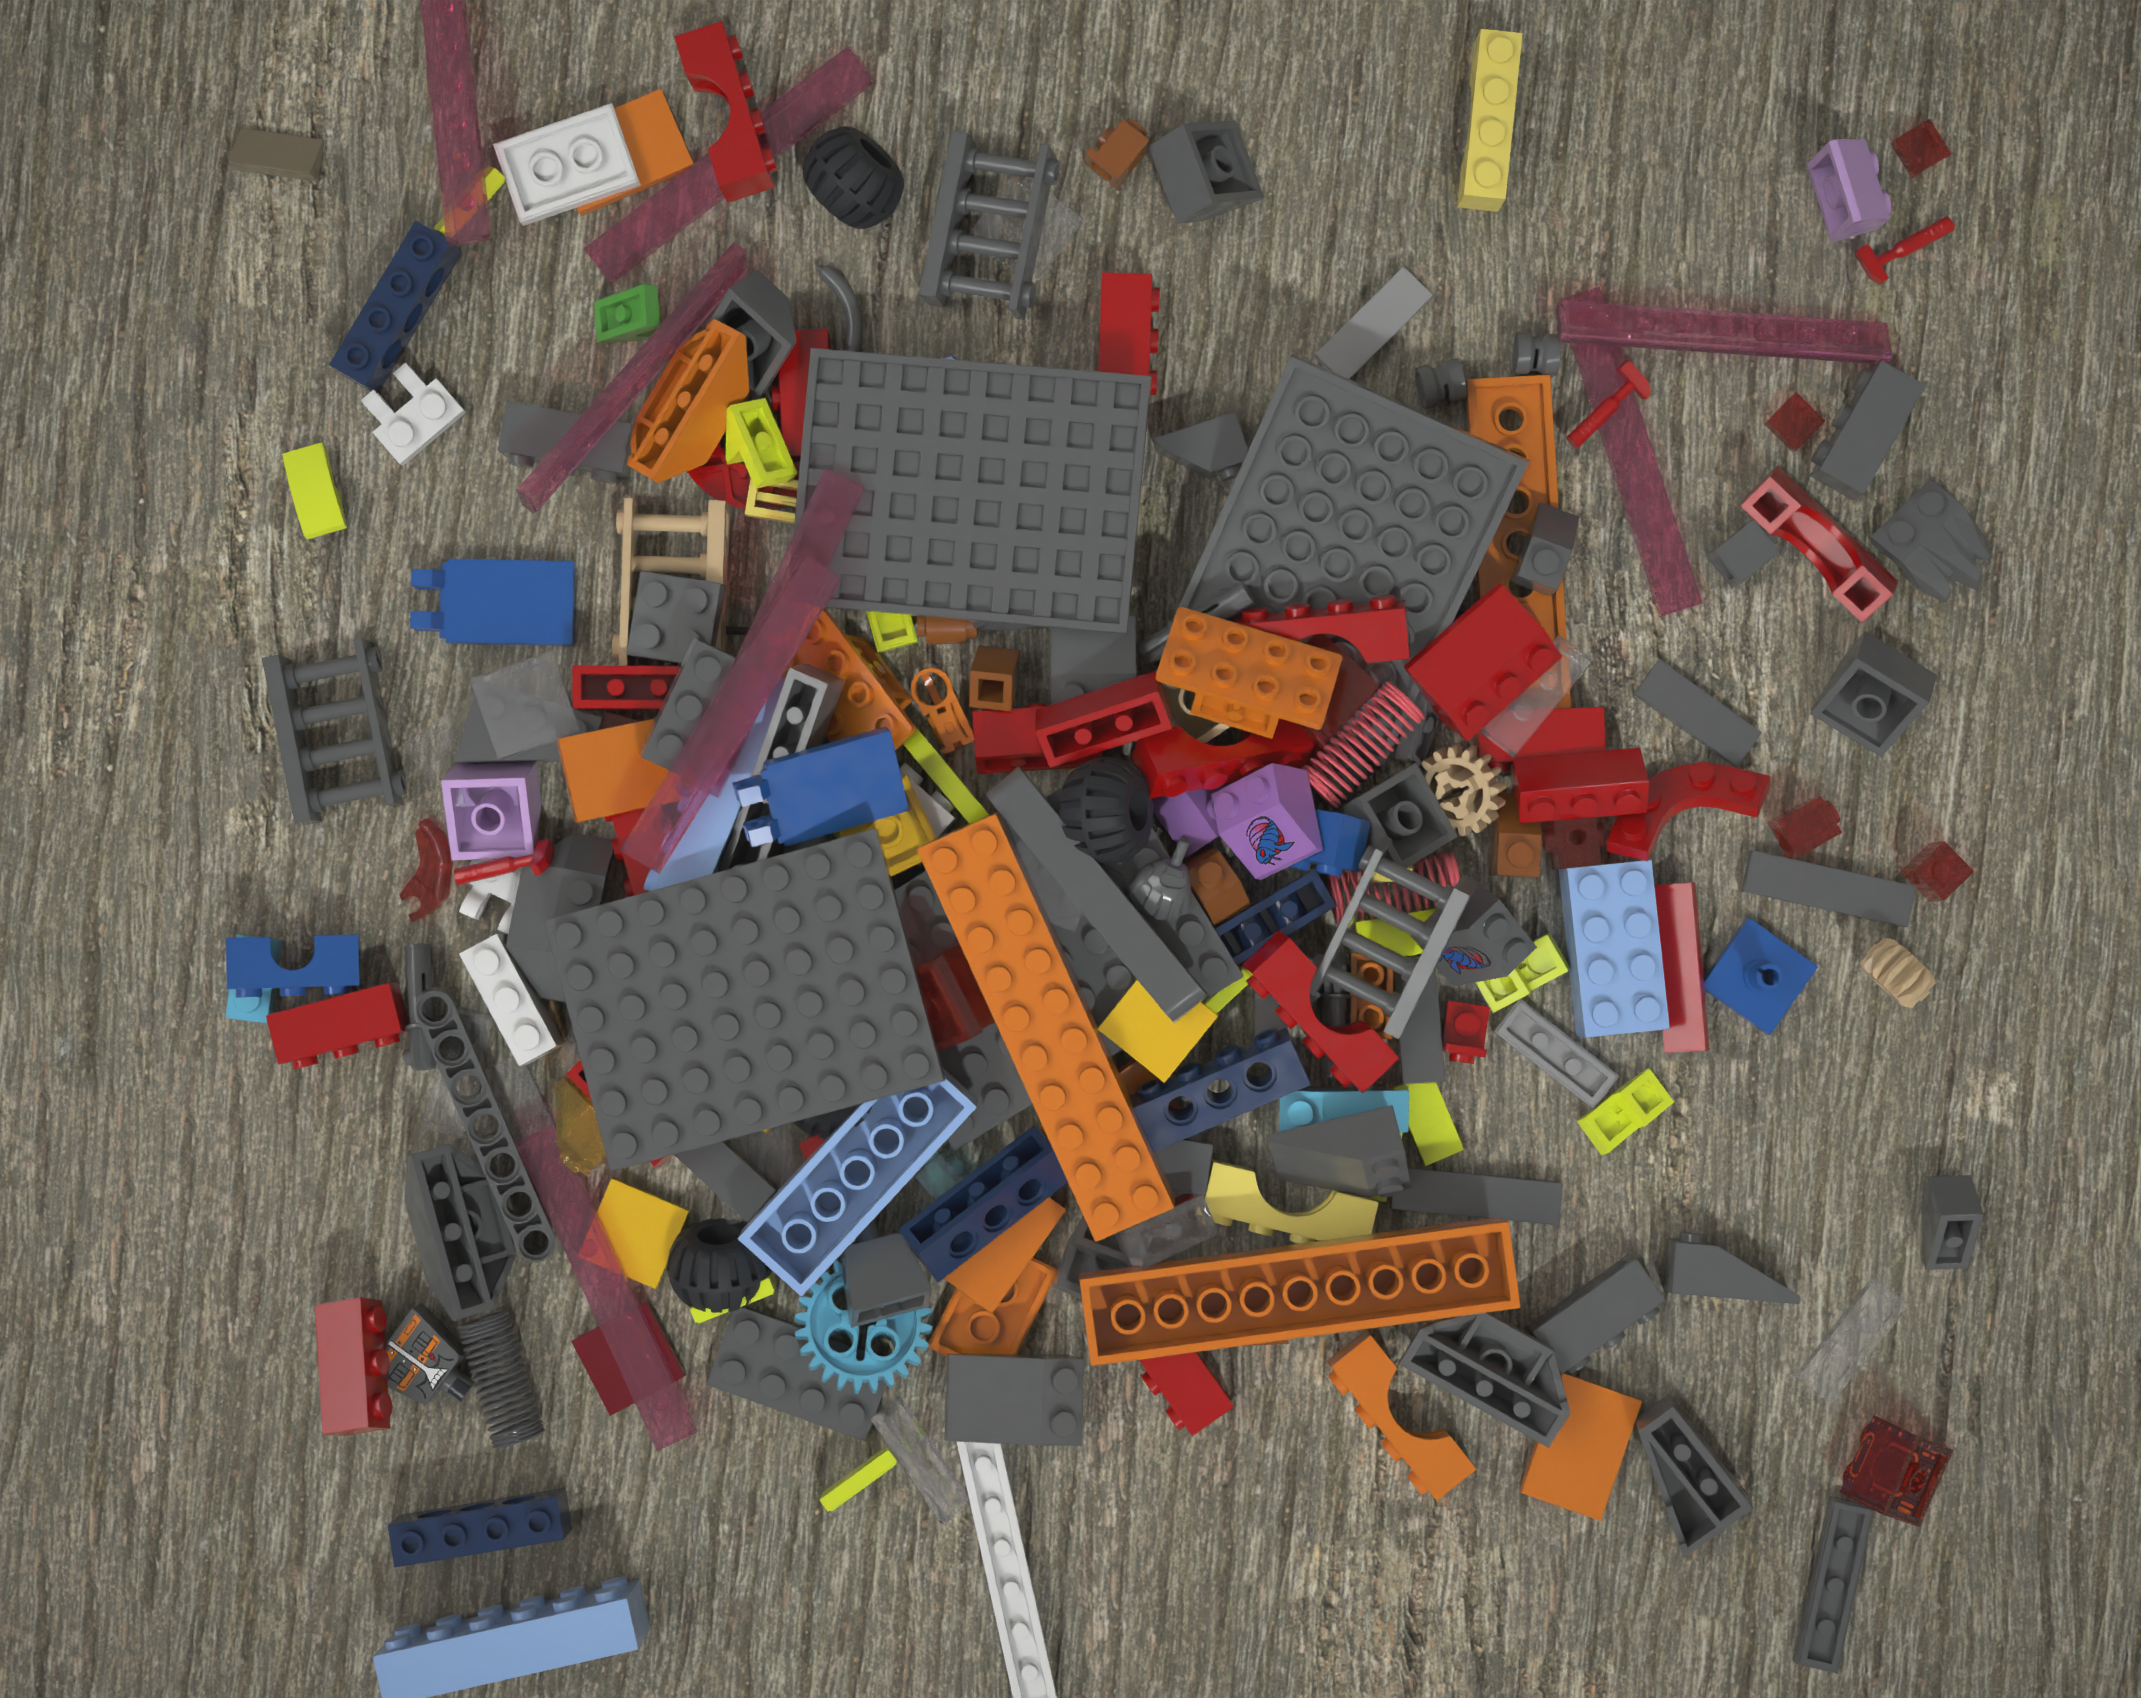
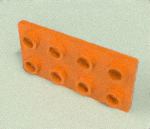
M812 607L763 658L771 672L786 679L790 667L807 663L845 679L826 733L829 742L887 727L891 731L894 748L897 750L916 730L915 725L903 711L913 701L912 697L867 638L845 634L826 608Z
M1178 607L1155 679L1158 682L1195 692L1190 714L1273 739L1279 718L1317 730L1322 728L1342 662V656L1185 607Z

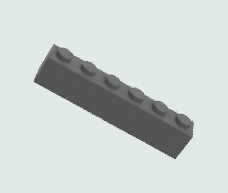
M808 663L789 668L752 777L761 775L760 771L764 770V761L823 744L845 679ZM767 799L751 805L741 806L718 872L784 854V843L779 844L777 839L774 842L754 847L746 839L742 823L771 815Z

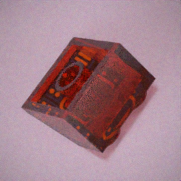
M1873 1415L1871 1422L1862 1430L1860 1447L1854 1460L1844 1471L1843 1485L1839 1493L1882 1515L1920 1527L1954 1450L1891 1421Z

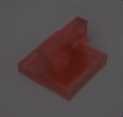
M960 944L915 967L938 1051L972 1039L982 1033V1029L995 1022Z

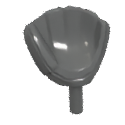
M1179 839L1172 859L1163 858L1146 864L1129 883L1126 890L1127 897L1146 916L1152 917L1155 920H1173L1180 915L1188 913L1191 905V882L1188 868L1182 864L1190 844L1188 839Z

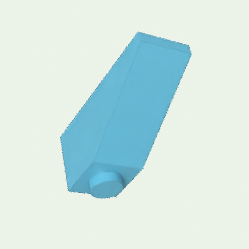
M1307 1086L1280 1098L1279 1132L1392 1105L1400 1133L1408 1132L1409 1089L1368 1088L1364 1093H1361L1357 1088Z

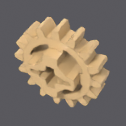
M1456 743L1449 747L1448 750L1445 747L1440 748L1433 753V756L1424 760L1421 764L1425 770L1421 772L1454 830L1457 828L1459 835L1465 836L1472 830L1475 833L1482 831L1487 827V823L1490 824L1499 817L1496 810L1504 806L1506 801L1502 797L1497 796V794L1507 787L1505 783L1496 782L1495 776L1502 771L1501 768L1495 767L1490 769L1487 765L1490 762L1491 755L1486 754L1482 758H1478L1476 756L1477 746L1472 745L1463 752L1461 744ZM1464 786H1469V788L1462 793L1459 791L1455 794H1452V791L1458 787L1462 788Z

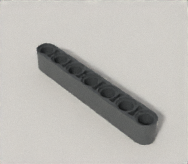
M1019 766L985 793L991 803L1173 1023H1176L1208 996L1103 866L1097 863L1093 857L1083 853L1074 846L1081 843L1080 841H1074L1065 836L1061 826H1066L1063 820H1060V814Z
M428 988L417 998L415 1006L417 1020L518 1252L522 1258L529 1262L537 1263L544 1261L551 1256L555 1248V1238L551 1224L452 996L443 988ZM430 997H440L447 1003V1012L441 1018L431 1019L424 1014L422 1005ZM448 1036L460 1038L464 1043L463 1052L454 1058L444 1056L439 1049V1045L444 1038ZM466 1075L475 1076L481 1082V1088L478 1093L469 1097L463 1096L456 1089L458 1080ZM483 1114L492 1115L498 1121L495 1131L488 1135L479 1134L473 1128L475 1119ZM499 1153H507L515 1160L512 1169L506 1173H497L490 1167L491 1159ZM515 1192H524L531 1198V1203L524 1211H513L506 1204L510 1195ZM534 1230L542 1231L548 1237L546 1244L537 1250L529 1249L523 1243L525 1236Z

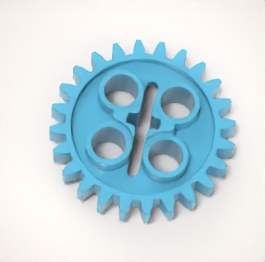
M836 1259L833 1262L834 1274L830 1275L825 1271L819 1277L821 1285L814 1283L808 1289L812 1298L799 1297L798 1304L806 1309L807 1312L795 1314L794 1321L805 1325V1328L795 1332V1339L808 1341L800 1349L799 1353L801 1356L814 1355L809 1364V1370L812 1371L822 1366L825 1369L822 1382L825 1383L833 1375L838 1377L837 1390L841 1391L847 1381L853 1382L854 1394L859 1393L862 1383H868L873 1394L876 1393L879 1380H883L889 1388H892L894 1386L893 1374L895 1372L904 1379L908 1378L909 1372L905 1365L906 1362L914 1366L920 1364L921 1359L914 1350L926 1351L929 1344L921 1339L919 1335H927L932 1331V1326L921 1322V1320L931 1315V1308H923L871 1322L870 1324L874 1325H870L867 1329L864 1360L858 1361L856 1359L859 1326L851 1328L848 1310L838 1309L832 1301L835 1294L845 1292L842 1265ZM841 1333L848 1336L852 1342V1347L843 1353L833 1351L828 1344V1340L834 1334ZM879 1337L887 1338L892 1342L894 1351L888 1356H878L871 1349V1342Z

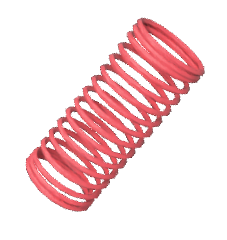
M1385 681V684H1382V689H1377L1379 698L1370 696L1372 704L1364 703L1366 712L1357 710V715L1360 719L1350 717L1353 726L1344 724V729L1347 733L1337 731L1340 740L1330 737L1334 748L1329 744H1323L1327 754L1317 751L1320 761L1310 758V762L1315 769L1309 765L1301 767V769L1308 772L1310 787L1335 809L1341 806V801L1320 780L1343 800H1347V797L1318 766L1330 774L1350 793H1353V789L1334 771L1326 760L1346 775L1356 786H1360V783L1336 759L1331 751L1363 779H1367V776L1347 757L1338 745L1357 759L1369 772H1374V769L1360 757L1345 738L1358 747L1377 766H1380V762L1360 743L1350 730L1367 742L1384 759H1387V755L1373 743L1358 724L1376 737L1390 752H1394L1393 747L1373 729L1363 715L1377 725L1397 745H1400V741L1376 718L1370 709L1386 720L1403 738H1407V734L1386 715L1377 702L1395 715L1410 731H1414L1413 726L1389 704L1383 695L1391 699L1415 723L1421 724L1422 720H1425L1421 710L1391 682Z
M1451 851L1440 853L1438 858L1432 854L1429 860L1424 857L1420 862L1415 863L1419 875L1424 877L1423 862L1425 861L1429 872V880L1436 883L1433 874L1434 859L1438 869L1439 885L1446 887L1447 884L1455 887L1460 879L1457 862ZM1347 870L1345 876L1343 873L1341 875L1346 892L1347 905L1351 901L1349 875L1356 890L1359 884V874L1361 878L1364 874L1362 870L1355 872V874ZM1327 875L1328 892L1337 905L1332 909L1336 924L1339 926L1345 913L1340 877ZM1382 882L1385 903L1392 906L1387 882ZM1392 882L1395 906L1402 911L1397 883ZM1373 883L1375 898L1381 900L1378 884ZM1402 886L1406 911L1410 913L1411 902L1409 897L1408 888ZM1412 891L1415 909L1420 911L1419 894ZM1422 896L1424 906L1428 910L1430 908V901ZM1359 909V918L1361 921H1364V911ZM1368 913L1369 918L1372 920L1374 916Z

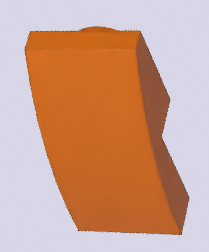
M1351 953V974L1393 995L1394 970L1362 954ZM1350 993V1024L1362 1020L1382 1039H1393V1036L1383 1032L1390 1017L1383 1014L1384 1009Z

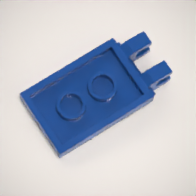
M447 559V563H441V571L411 569L412 587H415L417 590H440V612L410 611V628L415 631L439 632V638H446V643L574 646L576 563L574 561Z
M887 727L764 761V770L760 771L761 775L732 783L736 800L740 802L742 807L762 802L765 799L768 801L771 815L742 823L746 839L750 841L752 847L774 842L776 839L779 844L784 843L786 846H790L909 811L891 731Z

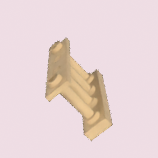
M624 498V509H618L616 517L617 534H623L620 634L613 635V659L619 660V666H633L634 656L627 655V648L636 601V572L640 571L699 574L700 578H704L706 581L726 585L715 646L726 652L730 506L726 501L709 500L708 512L702 511L701 516L638 514L639 504L633 498ZM638 531L701 532L702 537H707V553H700V557L638 556Z

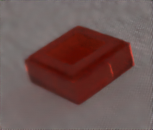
M1930 119L1890 143L1911 178L1916 177L1951 155V152Z
M1795 392L1764 425L1794 453L1814 434L1825 420Z

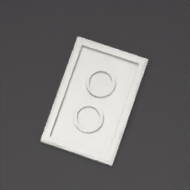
M612 103L493 144L522 226L641 185Z

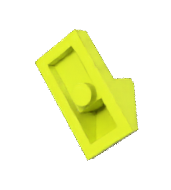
M766 398L729 405L726 409L727 464L744 461L755 489L791 481L798 474Z

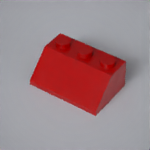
M1498 582L1403 667L1439 719L1468 742L1562 658V655L1545 629Z

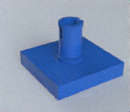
M1745 918L1704 976L1705 992L1766 1035H1771L1818 966L1752 919Z

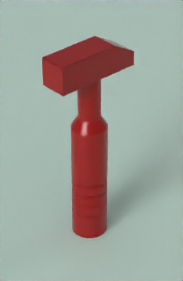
M1946 216L1897 242L1893 249L1878 257L1874 254L1869 243L1857 249L1854 254L1868 278L1881 285L1889 279L1882 267L1883 265L1896 258H1904L1955 230L1954 224Z
M1625 360L1616 369L1626 383L1612 396H1607L1566 437L1567 441L1574 448L1579 449L1619 409L1620 402L1632 390L1641 399H1647L1651 395L1649 382L1630 360Z
M549 838L536 842L533 854L517 858L507 856L456 868L454 870V878L458 885L513 873L517 868L529 865L535 876L541 875L550 866L554 847Z

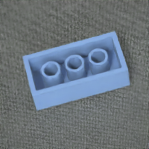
M1652 860L1648 862L1636 861L1560 869L1559 880L1568 964L1570 966L1569 973L1576 1036L1587 1038L1670 1029Z

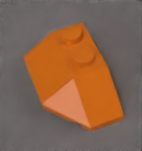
M713 319L707 324L705 330L696 333L677 348L634 420L630 442L631 454L628 456L627 461L629 467L656 483H660L707 463L726 431V409L729 405L743 403L749 393L745 335Z

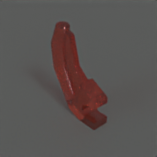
M430 818L423 819L418 824L420 828L416 830L415 834L421 863L415 876L411 878L399 894L403 901L413 896L420 899L421 906L419 910L408 914L411 922H416L433 914L450 895L453 869L450 847L445 833Z

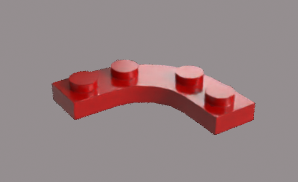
M719 441L707 463L689 470L687 473L709 496L717 501H726L731 507L745 510L751 477L746 465L739 462L727 464L726 452L722 449ZM800 461L793 462L798 473L793 478L794 480H799ZM772 486L758 488V492L797 498L796 490ZM756 501L755 507L771 510L790 508V506Z
M1707 762L1681 765L1655 774L1649 778L1647 813L1618 815L1607 839V852L1648 862L1661 830L1668 820L1686 809L1711 807L1758 818L1770 788V775Z

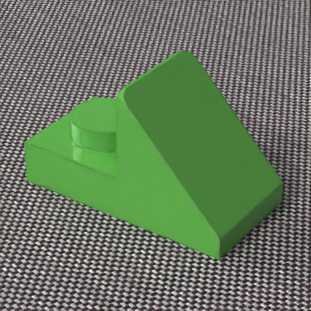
M642 284L594 301L597 343L657 340L662 337L661 308L656 285Z

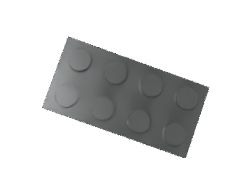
M740 1307L739 1310L732 1312L707 1382L708 1386L866 1442L886 1386L883 1380L878 1381L877 1392L874 1394L871 1392L868 1383H862L859 1393L854 1394L853 1382L847 1381L845 1386L839 1391L837 1390L838 1377L833 1375L825 1383L822 1382L825 1370L822 1366L812 1371L809 1370V1364L814 1355H800V1349L808 1341L795 1339V1332L805 1327L750 1307ZM830 1337L828 1340L830 1348L838 1353L846 1352L852 1347L851 1343L834 1337ZM857 1346L856 1359L862 1361L864 1360L865 1348ZM874 1352L878 1356H884L882 1354Z

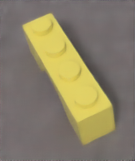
M1481 29L1475 40L1470 75V121L1465 153L1461 165L1457 208L1498 212L1506 199L1523 33Z
M1211 1159L1206 1195L1202 1196L1200 1209L1202 1212L1208 1213L1207 1220L1225 1226H1232L1233 1220L1249 1223L1248 1230L1251 1232L1273 1236L1274 1230L1290 1233L1289 1240L1301 1244L1315 1242V1239L1323 1241L1371 1234L1379 1202L1375 1199L1332 1190L1321 1204L1310 1210L1286 1212L1270 1205L1262 1197L1253 1169Z

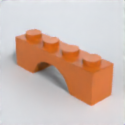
M1367 1330L1327 1360L1334 1370L1327 1375L1343 1396L1349 1391L1360 1403L1354 1408L1355 1412L1369 1429L1374 1425L1379 1427L1386 1436L1380 1443L1395 1462L1403 1458L1412 1471L1406 1476L1422 1496L1429 1491L1435 1500L1438 1501L1477 1470L1445 1429L1434 1432H1417L1405 1428L1393 1418L1388 1404V1390L1397 1368Z

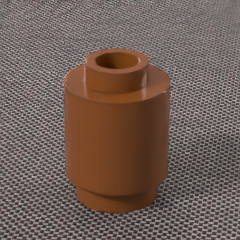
M917 616L918 637H926L927 645L964 644L966 639H977L976 621Z

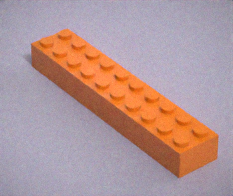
M997 811L920 846L917 849L919 856L1095 1242L1173 1209L1175 1206V1195L1133 1109L1131 1098L1102 1034L1098 1030L1097 1023L1003 816Z
M1502 1217L1079 1273L1091 1366L1521 1308L1509 1221Z

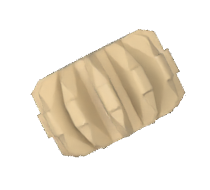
M1883 938L1877 945L1874 944L1860 962L1865 974L1893 1000H1896L1904 1007L1913 1008L1919 1001L1922 1002L1930 993L1929 990L1936 984L1931 971L1894 939Z

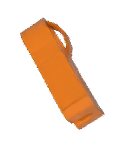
M926 668L918 672L911 682L912 698L919 706L923 716L930 714L927 720L939 745L944 744L945 746L939 749L940 752L947 754L958 747L971 743L974 740V734L952 689L950 678L945 672L937 668ZM929 672L937 673L946 683L947 695L943 701ZM920 676L934 705L926 704L917 695L916 682Z

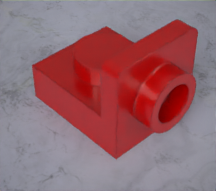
M1446 1000L1441 1034L1443 1051L1450 1052L1449 1061L1474 1064L1475 1056L1486 1058L1487 1049H1484L1490 1007Z

